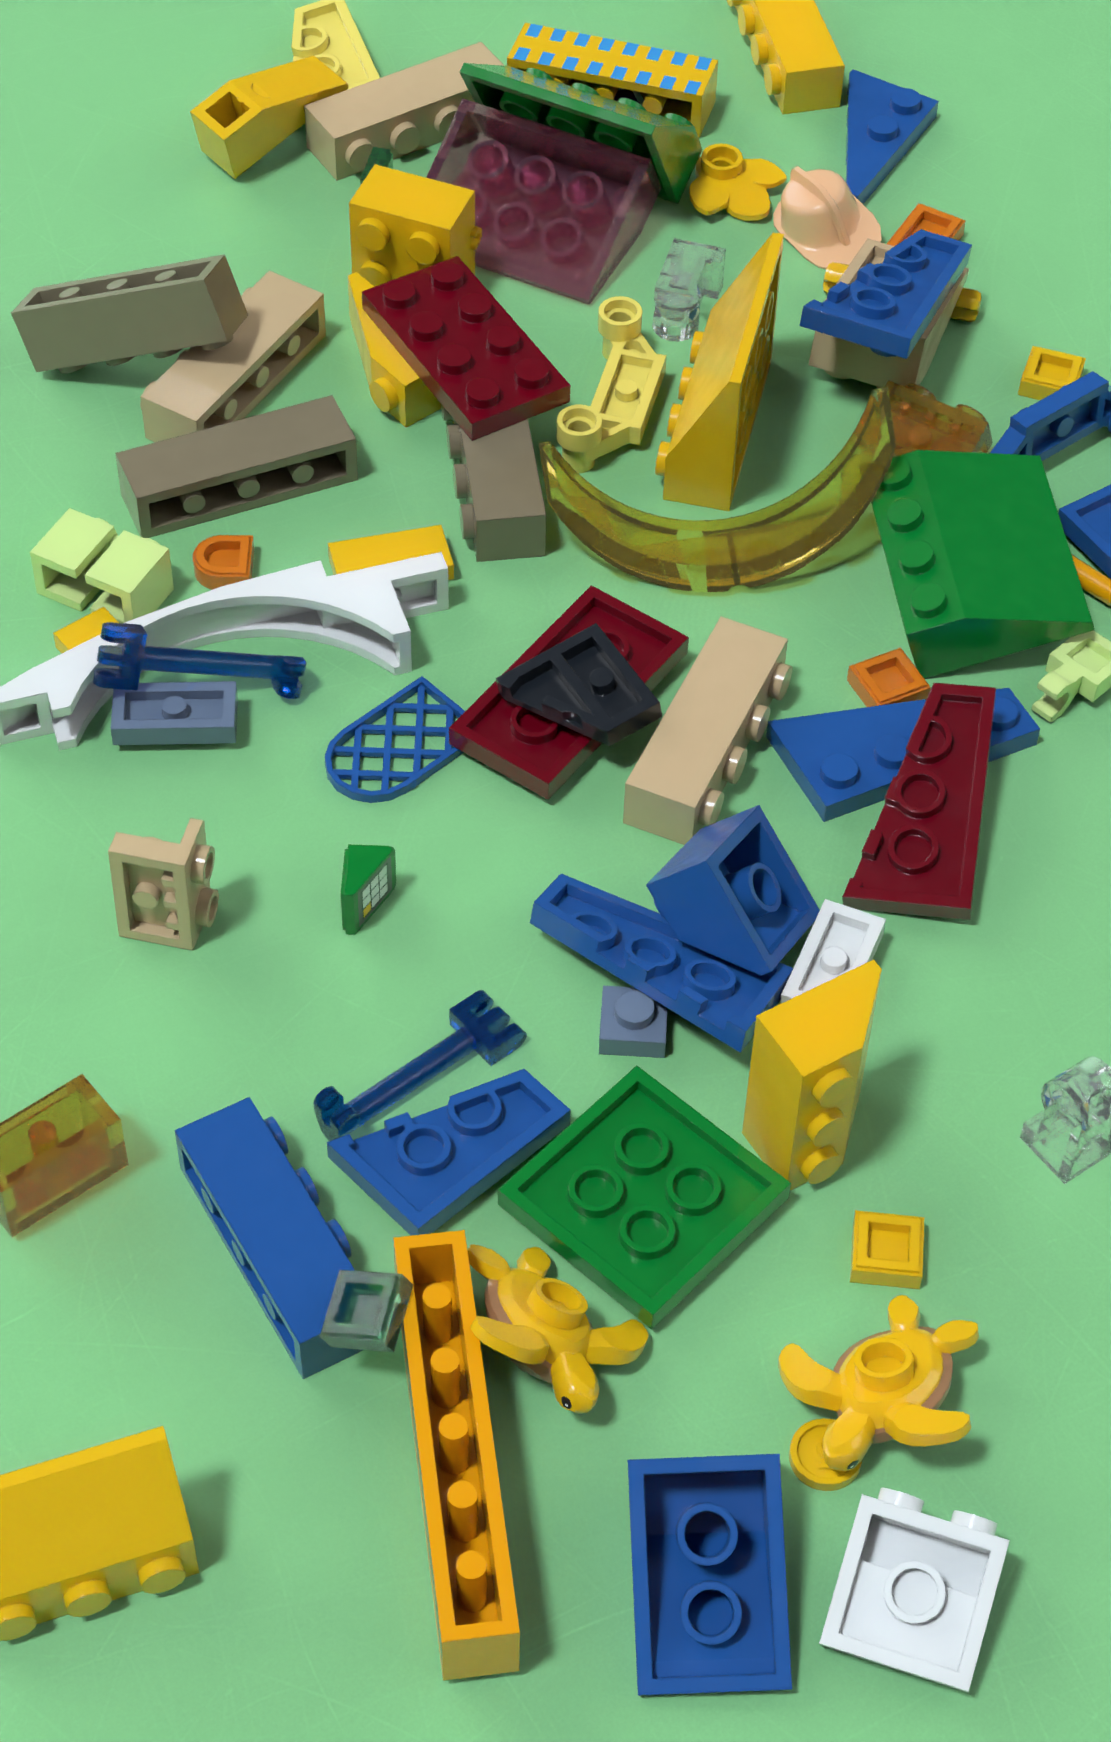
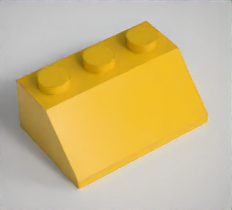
M874 959L756 1015L742 1134L761 1160L791 1183L790 1191L806 1182L817 1184L828 1179L843 1164L861 1090L882 971Z
M163 1426L0 1475V1641L20 1638L31 1632L37 1624L65 1615L84 1617L98 1613L105 1609L111 1601L141 1591L155 1594L171 1590L181 1584L185 1577L199 1573L194 1540Z

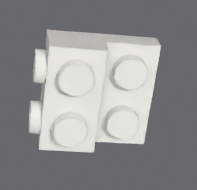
M881 1488L878 1499L862 1494L819 1644L968 1693L1010 1540L994 1536L997 1523L974 1514L954 1510L950 1522L921 1513L924 1501L900 1491Z

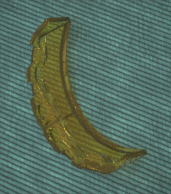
M888 387L871 390L864 413L847 443L830 464L805 486L770 506L744 515L716 520H681L646 513L613 499L576 472L552 444V441L539 443L547 501L559 519L584 545L606 562L629 575L667 588L694 592H725L736 585H745L750 588L760 586L798 571L825 553L835 543L839 542L859 521V518L878 491L886 472H888L896 449Z

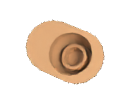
M799 166L791 170L790 181L787 183L781 195V201L773 213V222L776 230L784 234V238L807 261L825 270L829 263L832 262L850 265L867 238L878 242L882 241L880 224L875 216L852 194L849 186L838 173L825 169L804 171Z

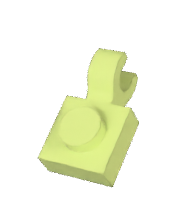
M1090 631L1070 637L1049 654L1045 669L1048 673L1037 685V688L1045 694L1032 705L1031 710L1047 721L1053 722L1064 713L1077 693L1093 702L1111 688V641L1095 631Z

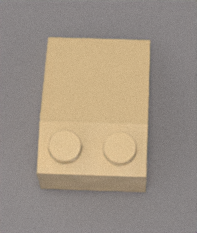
M867 238L836 284L839 282L851 284L856 280L859 269L868 263L874 265L883 263L885 252L894 246ZM965 267L907 359L898 356H880L872 352L869 347L815 331L808 365L823 369L827 374L835 378H852L875 385L879 390L887 394H904L913 397L930 367L966 282L969 268Z

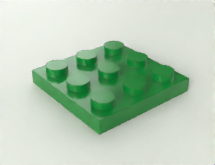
M636 1065L498 1189V1205L650 1329H653L789 1198L791 1183Z

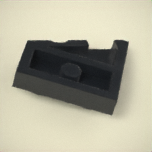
M597 623L496 678L498 690L503 699L608 746L617 743L662 717L658 699Z

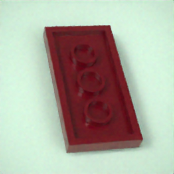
M459 256L362 291V309L472 441L570 402L571 385Z
M591 585L504 673L597 623L650 691H652L687 655L689 637ZM496 681L449 727L450 745L547 800L602 744L503 699L499 693Z

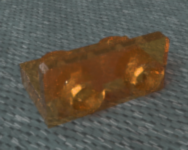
M890 380L886 383L882 392L895 442L892 457L915 450L976 453L982 451L987 453L993 442L989 422L974 408L963 404H957L954 408L937 401L934 394L929 390L914 383H908L906 387ZM882 392L857 435L859 445L871 425ZM881 404L873 429L863 447L889 458L891 446Z

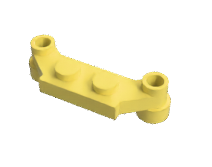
M615 296L604 300L600 304L598 310V331L603 336L602 354L607 359V363L591 406L571 405L562 409L557 416L556 438L562 446L561 463L570 472H587L593 468L595 459L628 443L637 445L641 443L666 372V355L655 353L642 335V307L632 298Z

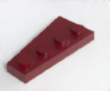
M933 683L906 746L905 758L897 776L893 777L885 795V804L874 830L871 829L862 849L861 861L854 877L850 878L842 896L843 905L857 910L971 920L996 701L995 687Z

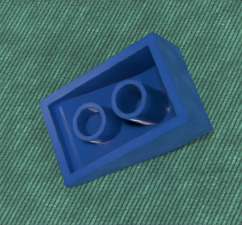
M780 1454L627 1460L638 1695L792 1690Z

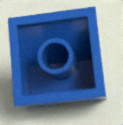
M760 805L700 829L646 884L653 896L658 912L667 920L678 940L760 976L772 972L813 924L820 911Z

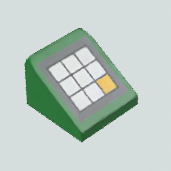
M348 844V849H345L340 895L343 930H346L347 935H356L396 886V856L393 847Z

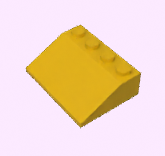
M773 232L711 309L705 331H695L690 351V363L694 364L693 368H683L678 395L679 400H683L682 405L672 404L667 427V437H672L671 442L661 441L656 459L655 474L664 476L663 500L730 511L772 362L784 234Z

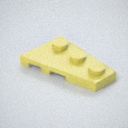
M320 0L295 8L291 45L293 61L314 55L346 81L348 89L380 78L345 0Z

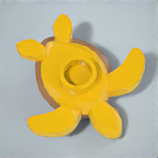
M475 1244L469 1246V1264L488 1280L484 1293L487 1317L476 1316L471 1325L474 1335L483 1344L508 1356L521 1371L527 1372L537 1379L552 1383L556 1400L564 1409L578 1414L590 1412L598 1400L600 1389L597 1376L589 1364L624 1365L635 1361L642 1354L649 1336L647 1329L636 1319H630L614 1327L593 1329L589 1318L585 1314L588 1309L585 1297L566 1282L554 1278H545L551 1260L547 1253L539 1247H531L524 1250L517 1260V1268H512L494 1250Z
M899 1295L892 1299L888 1306L890 1330L866 1337L849 1347L838 1359L833 1371L815 1362L799 1345L794 1343L786 1345L781 1350L778 1358V1368L787 1390L796 1399L805 1404L836 1411L838 1418L828 1425L822 1443L824 1459L829 1468L839 1471L852 1470L862 1461L872 1444L887 1442L893 1439L909 1446L926 1447L956 1442L966 1436L971 1430L970 1415L958 1411H941L938 1408L944 1402L952 1384L953 1361L951 1354L968 1349L977 1342L979 1338L978 1324L972 1321L952 1320L937 1329L919 1326L920 1312L917 1304L907 1296Z

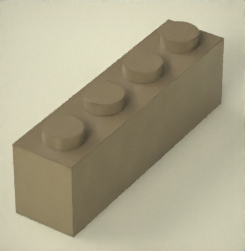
M224 254L36 287L11 312V315L36 372L59 369L60 373H71L84 368L88 364L103 361L109 366H116L140 355L153 353L155 358H165L178 353L183 348L201 346L203 350L218 349L233 340V334L247 318L248 313Z
M333 395L115 453L121 496L140 537L143 538L154 537L358 480L356 438Z
M441 404L443 421L453 420L454 424L447 425L446 427L449 459L460 460V464H453L456 499L466 498L467 504H461L459 508L462 538L473 539L476 562L545 556L546 512L528 419L472 441Z

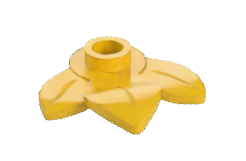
M723 143L713 144L703 150L702 156L699 157L696 163V179L690 184L689 195L693 206L703 215L709 216L726 209L731 216L737 219L756 221L767 217L770 211V199L766 189L781 185L787 180V176L777 165L762 158L743 159V155L738 148Z

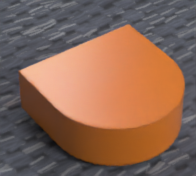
M217 535L200 542L193 552L194 574L197 581L204 587L213 590L221 586L251 579L254 558L253 535Z

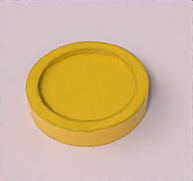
M821 1418L811 1420L802 1425L795 1432L791 1440L789 1450L790 1466L801 1482L816 1490L835 1491L842 1489L852 1483L861 1468L862 1461L854 1469L847 1471L830 1469L826 1464L823 1455V1437L828 1425L834 1422V1419Z

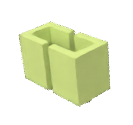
M71 508L63 514L30 551L37 594L82 611L102 589L104 592L90 607V613L105 607L120 624L156 611L174 590L169 548L160 545L150 538H143L125 530L118 536L114 526L101 518H93Z

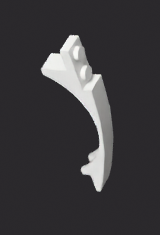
M438 552L326 576L322 562L319 560L221 586L122 623L29 669L1 686L0 745L54 733L59 751L77 747L91 720L113 695L114 683H127L143 671L169 657L216 642L255 637H284L310 640L353 652L376 663L393 675L412 672L411 630L406 618L449 609L448 567L443 554Z

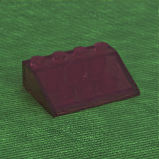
M463 98L426 177L475 190V226L482 228L481 241L475 250V266L589 305L641 234L662 188L652 160Z

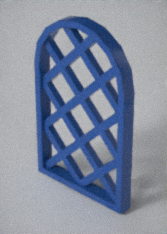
M421 676L341 730L329 742L325 753L327 779L337 792L356 801L367 803L384 802L406 794L464 753L455 747L452 748V745L449 744V727L453 724V717L459 718L465 710ZM418 692L417 704L402 703ZM425 692L440 704H424ZM394 712L416 713V726L393 725ZM424 713L446 714V727L423 726ZM386 714V725L372 724ZM362 733L385 734L384 748L361 747ZM392 735H415L414 749L391 748ZM355 736L354 747L342 746L347 740ZM422 736H445V750L422 749ZM334 755L353 756L352 770L333 769L332 760ZM360 757H383V770H360ZM391 757L414 758L413 772L390 771ZM421 759H435L421 769ZM341 779H351V785ZM359 779L382 780L381 790L369 791L359 789ZM389 781H404L389 788Z

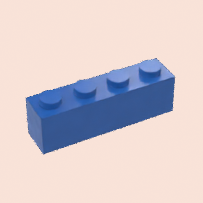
M247 1097L176 1129L175 1137L178 1157L183 1174L302 1379L379 1343L378 1313L384 1311V1303L378 1287L367 1272L360 1275L356 1273L348 1259L351 1257V1249L344 1231L335 1219L325 1222L316 1207L320 1201L310 1175L303 1167L294 1170L285 1156L288 1154V1146L276 1120L272 1116L263 1120L251 1098Z

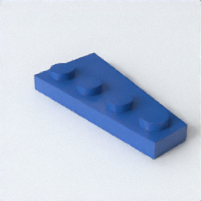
M1010 688L996 689L989 762L1037 745L1040 728ZM927 699L768 721L766 738L823 822L885 800V795L893 777L897 776L905 758L906 746Z

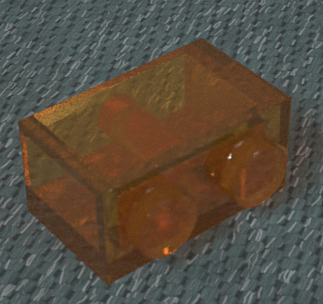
M83 1074L0 1123V1223L11 1237L129 1165L121 1119Z

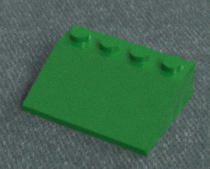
M463 63L460 74L496 144L676 204L679 203L703 150L695 127L686 118L673 113L661 116L648 112L641 104L628 98H620L618 101L602 97L596 90L582 83H573L572 86H568L554 81L550 75L535 68H528L525 72L510 66Z
M915 450L891 458L884 479L871 503L915 666L924 679L1094 631L1093 621L1039 455ZM888 459L862 466L869 496L875 489Z

